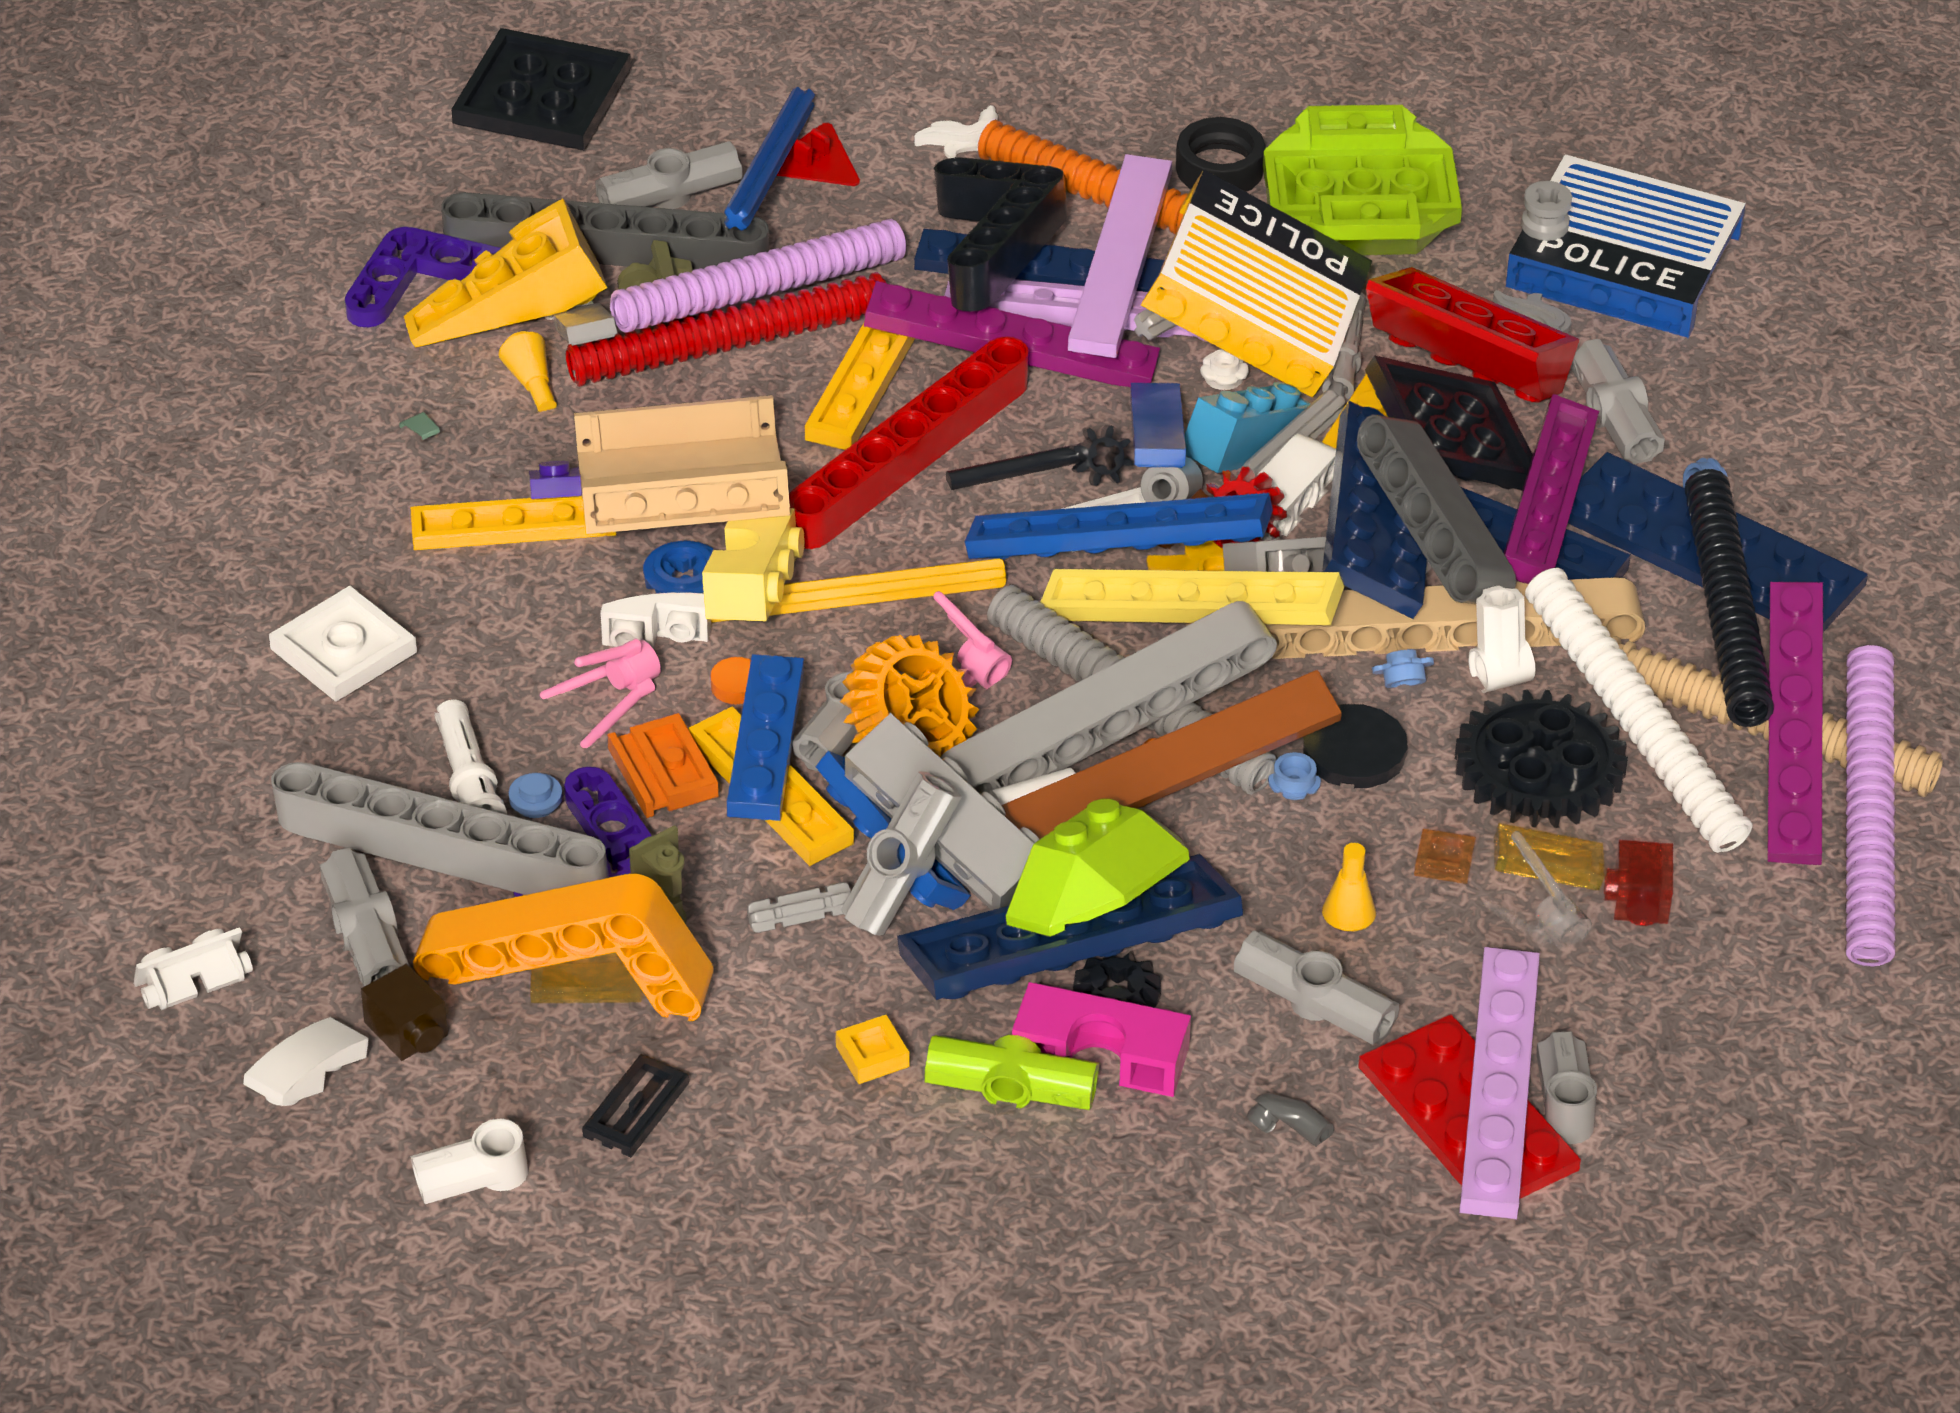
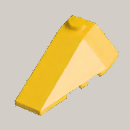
M562 198L520 222L509 231L513 238L494 255L485 250L474 259L477 265L468 276L461 281L456 279L448 280L404 315L409 337L415 348L565 312L576 305L590 302L599 292L605 290L607 285L599 263L565 200Z

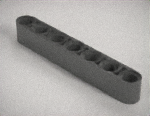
M468 192L452 194L445 198L441 204L443 234L502 248L513 239L509 234L511 229L559 200ZM565 200L596 260L602 265L626 267L632 263L649 265L653 258L651 250L653 240L667 242L670 257L691 260L693 270L704 269L710 265L717 266L719 263L730 262L738 258L743 259L749 255L755 256L760 252H769L768 224L765 220L756 216L753 217L747 229L741 231L737 227L729 229L725 225L724 221L727 218L725 213Z

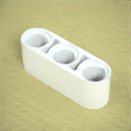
M1301 433L1294 435L1258 473L1265 472L1273 479L1271 487H1278L1284 493L1285 498L1277 506L1287 511V518L1273 522V525L1280 531V536H1287L1303 519L1299 517L1307 507L1313 508L1329 491L1324 488L1333 480L1336 448ZM1266 533L1263 539L1264 541L1278 540L1279 537L1274 538Z

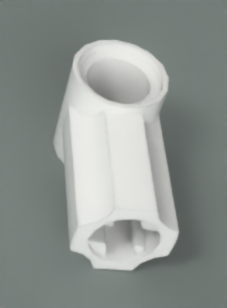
M1494 586L1483 589V594L1476 599L1477 648L1470 650L1468 658L1472 677L1478 676L1485 687V689L1481 690L1482 693L1532 681L1535 677V661L1532 650L1525 639L1524 596L1517 588L1509 589Z
M501 1118L482 1123L474 1131L472 1139L410 1156L416 1182L424 1204L483 1187L497 1191L511 1190L520 1186L528 1175L522 1131L514 1122Z

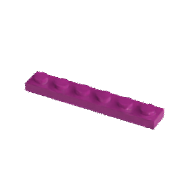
M879 281L875 283L864 321L865 327L971 352H976L995 338L1004 336L1014 337L1022 340L1027 345L1029 350L1028 365L1125 387H1131V383H1152L1160 352L1159 347L1125 339L1121 340L1116 358L1068 351L1070 326L1010 313L993 307L978 311L957 310L952 306L950 297L938 296Z
M1556 394L1552 395L1546 409L1503 553L1514 570L1516 580L1529 584L1539 573L1556 566L1599 414L1598 410Z
M1770 582L1769 681L1774 702V712L1769 718L1767 862L1822 865L1823 582Z

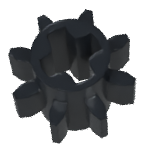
M1105 424L1102 428L1101 436H1096L1091 428H1083V435L1086 439L1081 445H1070L1069 447L1070 450L1078 453L1079 463L1073 466L1072 471L1076 473L1084 472L1085 470L1091 472L1089 475L1090 485L1097 486L1101 481L1102 475H1106L1113 483H1119L1120 478L1116 471L1122 465H1133V461L1124 458L1123 450L1131 442L1130 439H1113L1114 429L1112 425ZM1096 445L1110 448V452L1105 456L1106 466L1092 462V458L1098 454Z

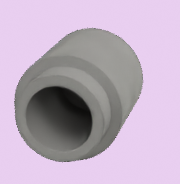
M1186 457L1183 468L1149 467L1141 480V493L1145 502L1190 499L1199 489H1202L1203 477L1201 470L1188 457Z

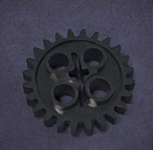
M1528 689L1523 690L1522 700L1515 701L1512 696L1504 693L1501 706L1486 700L1484 701L1483 713L1472 710L1470 712L1469 724H1461L1459 738L1456 739L1454 759L1457 761L1455 773L1456 775L1463 776V790H1475L1474 803L1479 804L1491 801L1490 814L1496 815L1506 809L1510 811V823H1515L1524 815L1529 816L1531 827L1536 828L1541 818H1548L1554 828H1559L1560 817L1567 816L1574 824H1580L1582 810L1596 817L1599 813L1600 804L1606 806L1613 804L1614 793H1621L1623 778L1626 776L1628 757L1625 756L1626 741L1618 740L1620 730L1618 726L1606 727L1608 716L1606 713L1590 716L1591 703L1589 702L1583 703L1577 708L1571 706L1572 696L1570 694L1565 695L1560 702L1552 700L1550 690H1545L1541 699H1534Z

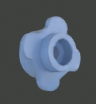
M1412 649L1399 650L1386 654L1387 663L1372 667V673L1383 674L1386 688H1395L1402 684L1410 686L1419 685L1426 682L1424 667L1434 665V658H1418L1417 651Z

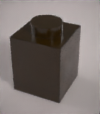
M407 963L361 988L364 1023L401 1061L418 1052L428 1053L440 1044L444 1037L448 1036L445 1001Z

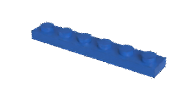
M1269 493L979 515L974 518L965 539V546L969 559L1000 558L1004 560L1016 555L1035 554L1039 557H1049L1059 552L1084 550L1087 553H1099L1109 548L1133 547L1144 550L1160 544L1173 543L1195 546L1206 541L1232 539L1235 542H1246L1256 537H1264L1273 509Z

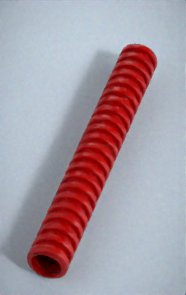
M878 272L870 274L869 279L863 275L856 277L855 282H852L850 279H844L841 281L840 286L832 282L827 284L826 289L821 285L813 287L812 292L802 289L798 292L797 296L793 292L786 293L783 299L778 295L772 296L768 303L764 299H759L756 301L755 306L746 302L741 305V309H738L735 305L729 306L725 313L721 309H716L712 312V316L704 312L698 314L697 319L687 316L682 323L674 319L669 321V326H665L661 322L655 325L652 330L649 326L640 329V333H636L634 330L627 332L623 337L620 333H617L610 340L605 338L596 340V343H592V341L582 343L580 347L569 344L565 353L568 372L572 381L580 387L584 386L586 380L591 379L592 383L600 382L601 376H605L609 380L615 378V374L620 372L621 376L629 375L631 369L639 373L643 372L645 366L648 365L650 369L658 368L661 362L665 366L673 364L674 359H678L680 363L687 361L690 355L694 359L702 357L703 352H707L709 356L715 355L717 349L720 348L723 352H728L733 345L737 349L744 348L746 342H750L751 345H757L762 338L766 342L774 340L775 335H779L783 339L788 337L789 332L792 331L794 335H800L803 333L804 328L812 332L817 330L818 325H821L824 329L829 328L834 321L837 325L845 324L847 318H850L852 322L858 321L861 315H866L876 281L886 283V281Z

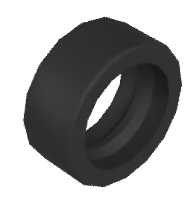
M1227 117L1203 118L1189 124L1180 132L1176 146L1175 166L1178 178L1189 189H1192L1205 169L1245 192L1250 191L1262 180L1264 173L1263 155L1266 145L1262 134L1246 122ZM1226 149L1243 155L1245 159L1235 163L1219 164L1205 161L1197 157L1196 154L1205 150Z

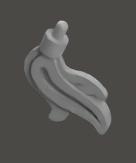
M1499 290L1494 291L1493 302L1568 334L1571 330V318L1562 310L1543 302L1542 294L1533 293L1528 295L1526 299L1505 295Z

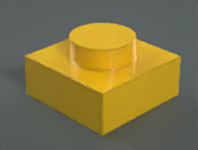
M887 1015L835 1031L836 1048L858 1084L909 1067V1051Z

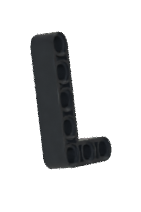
M962 157L948 158L935 164L934 175L939 214L952 219L979 221L947 258L951 304L954 308L962 311H978L994 304L1064 224L1068 214L1063 170L1052 166Z

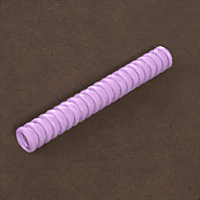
M886 219L881 223L875 222L869 226L864 225L856 229L833 233L831 236L825 235L819 239L815 238L807 240V242H798L793 246L787 245L781 249L776 248L769 250V252H760L755 256L749 255L743 259H733L730 262L719 263L717 266L710 265L704 269H695L691 273L684 272L678 276L672 275L666 277V279L654 280L652 283L645 282L641 283L640 286H630L626 290L618 289L611 295V315L614 317L618 328L627 333L634 331L636 328L643 329L647 328L648 325H658L662 321L669 322L673 321L674 318L680 319L687 315L699 314L700 311L706 312L711 311L713 308H722L726 304L733 305L739 301H748L752 297L759 298L765 294L770 295L777 291L789 290L790 287L797 288L803 284L807 285L815 281L826 280L828 277L834 278L840 274L845 275L852 273V271L876 267L878 264H887L891 260L898 261L904 257L906 251L905 235L895 220Z
M1866 645L1852 650L1847 655L1846 662L1848 667L1846 674L1848 681L1846 687L1848 694L1846 706L1848 707L1846 713L1848 721L1846 733L1848 734L1846 740L1848 748L1846 753V760L1848 761L1846 767L1848 775L1846 780V787L1848 789L1846 793V815L1848 816L1846 820V828L1848 830L1846 834V842L1848 844L1846 848V856L1848 858L1846 861V870L1848 872L1846 875V884L1848 886L1846 889V898L1848 900L1846 903V913L1848 914L1846 917V955L1854 963L1874 967L1884 965L1895 957V833L1893 832L1895 827V820L1893 818L1895 813V806L1893 804L1895 799V792L1893 790L1895 785L1893 777L1895 771L1893 763L1895 757L1893 750L1895 743L1893 736L1894 657L1886 648ZM1857 959H1873L1879 962L1865 963Z

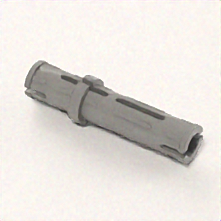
M1362 292L1335 365L1323 382V393L1326 390H1333L1337 395L1344 397V390L1346 388L1345 396L1347 399H1350L1354 393V377L1359 371L1362 361V354L1358 352L1362 316L1366 302Z

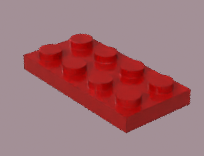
M1450 1014L1360 1055L1358 1068L1462 1186L1475 1040ZM1528 1099L1519 1199L1579 1171L1581 1162L1579 1156Z

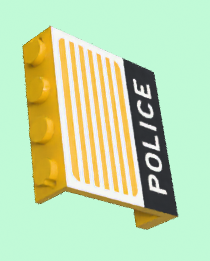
M1204 169L1183 201L1179 213L1183 214L1182 220L1159 276L1146 294L1141 306L1276 379L1295 387L1300 392L1313 397L1335 365L1372 260Z

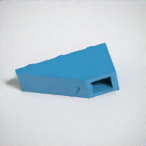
M1274 382L1272 386H1249L1246 390L1235 392L1224 390L1220 394L1198 397L1185 432L1186 456L1216 473H1221L1222 470H1237L1311 403L1300 398L1301 392L1298 389L1281 382Z

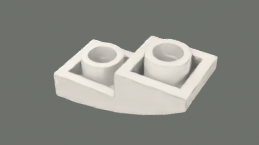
M657 593L624 598L603 604L601 608L602 645L617 647L637 638L638 640L646 641L654 649L657 636L667 637L676 642H688L691 640L708 642L711 631V619H706L704 594Z
M331 1017L318 1021L299 1030L267 1052L244 1074L243 1084L265 1096L266 1100L270 1103L281 1106L294 1105L303 1098L323 1092L325 1072L337 1071L344 1065L366 1058L368 1037Z

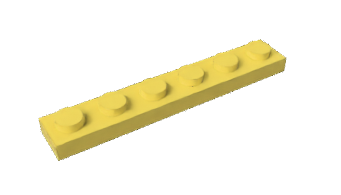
M1053 569L1041 603L1044 604L1045 608L1054 610L1057 616H1062L1068 621L1193 623L1228 604L1244 601L1249 603L1263 624L1331 625L1344 589V584L1339 572Z

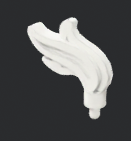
M990 105L980 113L978 122L973 125H963L955 121L934 122L931 124V127L922 129L915 134L914 144L915 146L925 144L945 146L944 154L947 158H955L961 152L978 151V141L983 129L992 120H998V114L995 112V107Z

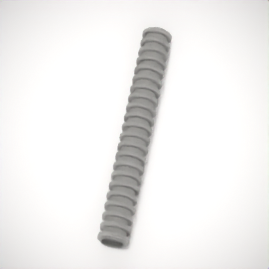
M1009 585L1004 587L993 597L987 612L989 624L997 628L999 627L1001 632L1011 635L1016 642H1023L1025 648L1035 651L1041 658H1046L1048 663L1058 666L1060 671L1070 674L1075 681L1080 682L1126 658L1122 655H1117L1116 651L1112 648L1105 647L1100 640L1093 639L1089 633L1081 631L1077 625L1069 624L1066 618L1057 616L1054 610L1045 608L1043 603L1034 600L1031 595L1022 593L1021 589L1017 586ZM1192 702L1146 727L1151 730L1155 729L1157 735L1161 737L1213 714L1205 710L1202 711L1198 704ZM1267 752L1218 773V775L1223 778L1229 777L1233 785L1241 786L1245 793L1252 795L1268 785V777L1274 774V764L1277 759L1273 753ZM1267 779L1258 789H1253V786L1258 782Z

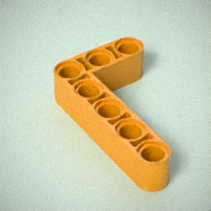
M624 874L435 914L427 922L413 960V968L423 980H429V977L448 979V984L455 985L616 952L649 1002L662 1017L668 1018L669 1014L689 1017L688 1021H694L700 1016L714 971L711 961L661 887L651 878L640 874Z

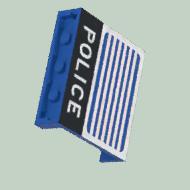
M1564 155L1550 181L1566 186L1572 194L1571 209L1567 212L1570 218L1568 232L1557 240L1544 241L1532 238L1522 230L1509 253L1506 287L1529 294L1540 293L1542 297L1689 338L1695 326L1698 300L1730 238L1739 241L1741 237L1746 203Z

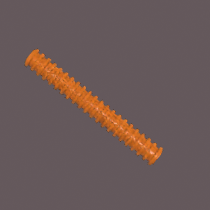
M996 119L985 126L978 141V154L981 159L989 160L991 158L993 161L1059 168L1064 172L1065 187L1069 193L1076 195L1079 192L1081 198L1088 200L1092 197L1094 203L1101 205L1105 202V206L1109 208L1121 170H1117L1116 166L1112 164L1104 165V162L1097 158L1092 160L1086 154L1079 155L1076 150H1066V147L1063 145H1054L1052 141L1047 139L1041 140L1039 136L1034 134L1028 135V132L1019 129L1016 131L1015 127L1009 124L1003 125L1002 122ZM1167 187L1156 224L1158 228L1165 230L1169 227L1170 232L1176 234L1183 214L1179 213L1188 195L1187 193L1181 195L1179 190L1174 188L1168 190Z

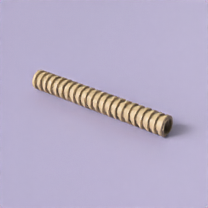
M1612 636L1617 641L1619 649L1626 653L1628 661L1635 665L1636 672L1644 677L1645 684L1650 685L1654 694L1657 695L1662 703L1667 702L1669 699L1672 700L1673 707L1681 708L1683 705H1686L1688 712L1692 714L1697 713L1699 710L1702 711L1703 717L1706 719L1716 716L1720 724L1726 725L1728 721L1732 722L1726 712L1720 674L1713 677L1709 669L1704 668L1700 672L1696 671L1695 664L1687 663L1686 666H1682L1681 660L1678 658H1672L1668 661L1664 653L1658 652L1654 656L1651 655L1650 648L1642 647L1640 650H1637L1635 643L1629 641L1623 645L1621 644V638ZM1825 712L1822 724V755L1825 756L1826 762L1833 763L1835 760L1840 761V766L1846 769L1848 762L1846 760L1848 749L1846 746L1848 735L1846 727L1848 721L1845 718L1835 721L1833 720V714ZM1769 720L1761 725L1746 727L1750 735L1756 736L1760 732L1763 733L1764 740L1769 741ZM1733 723L1734 729L1742 730V726ZM1902 740L1900 744L1895 742L1893 748L1895 752L1893 762L1895 765L1893 776L1895 785L1897 782L1901 783L1903 790L1908 792L1912 788L1918 789V795L1926 797L1928 793L1930 794L1933 791L1939 778L1943 764L1941 753L1933 751L1931 755L1927 754L1926 747L1921 745L1917 746L1916 749L1910 748L1911 744L1907 740Z

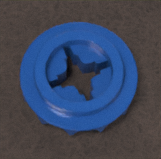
M675 541L656 548L648 555L643 565L646 588L655 589L656 594H704L702 572L715 549L695 541ZM689 569H693V577L689 575H683L680 578L675 577L676 570L684 573Z

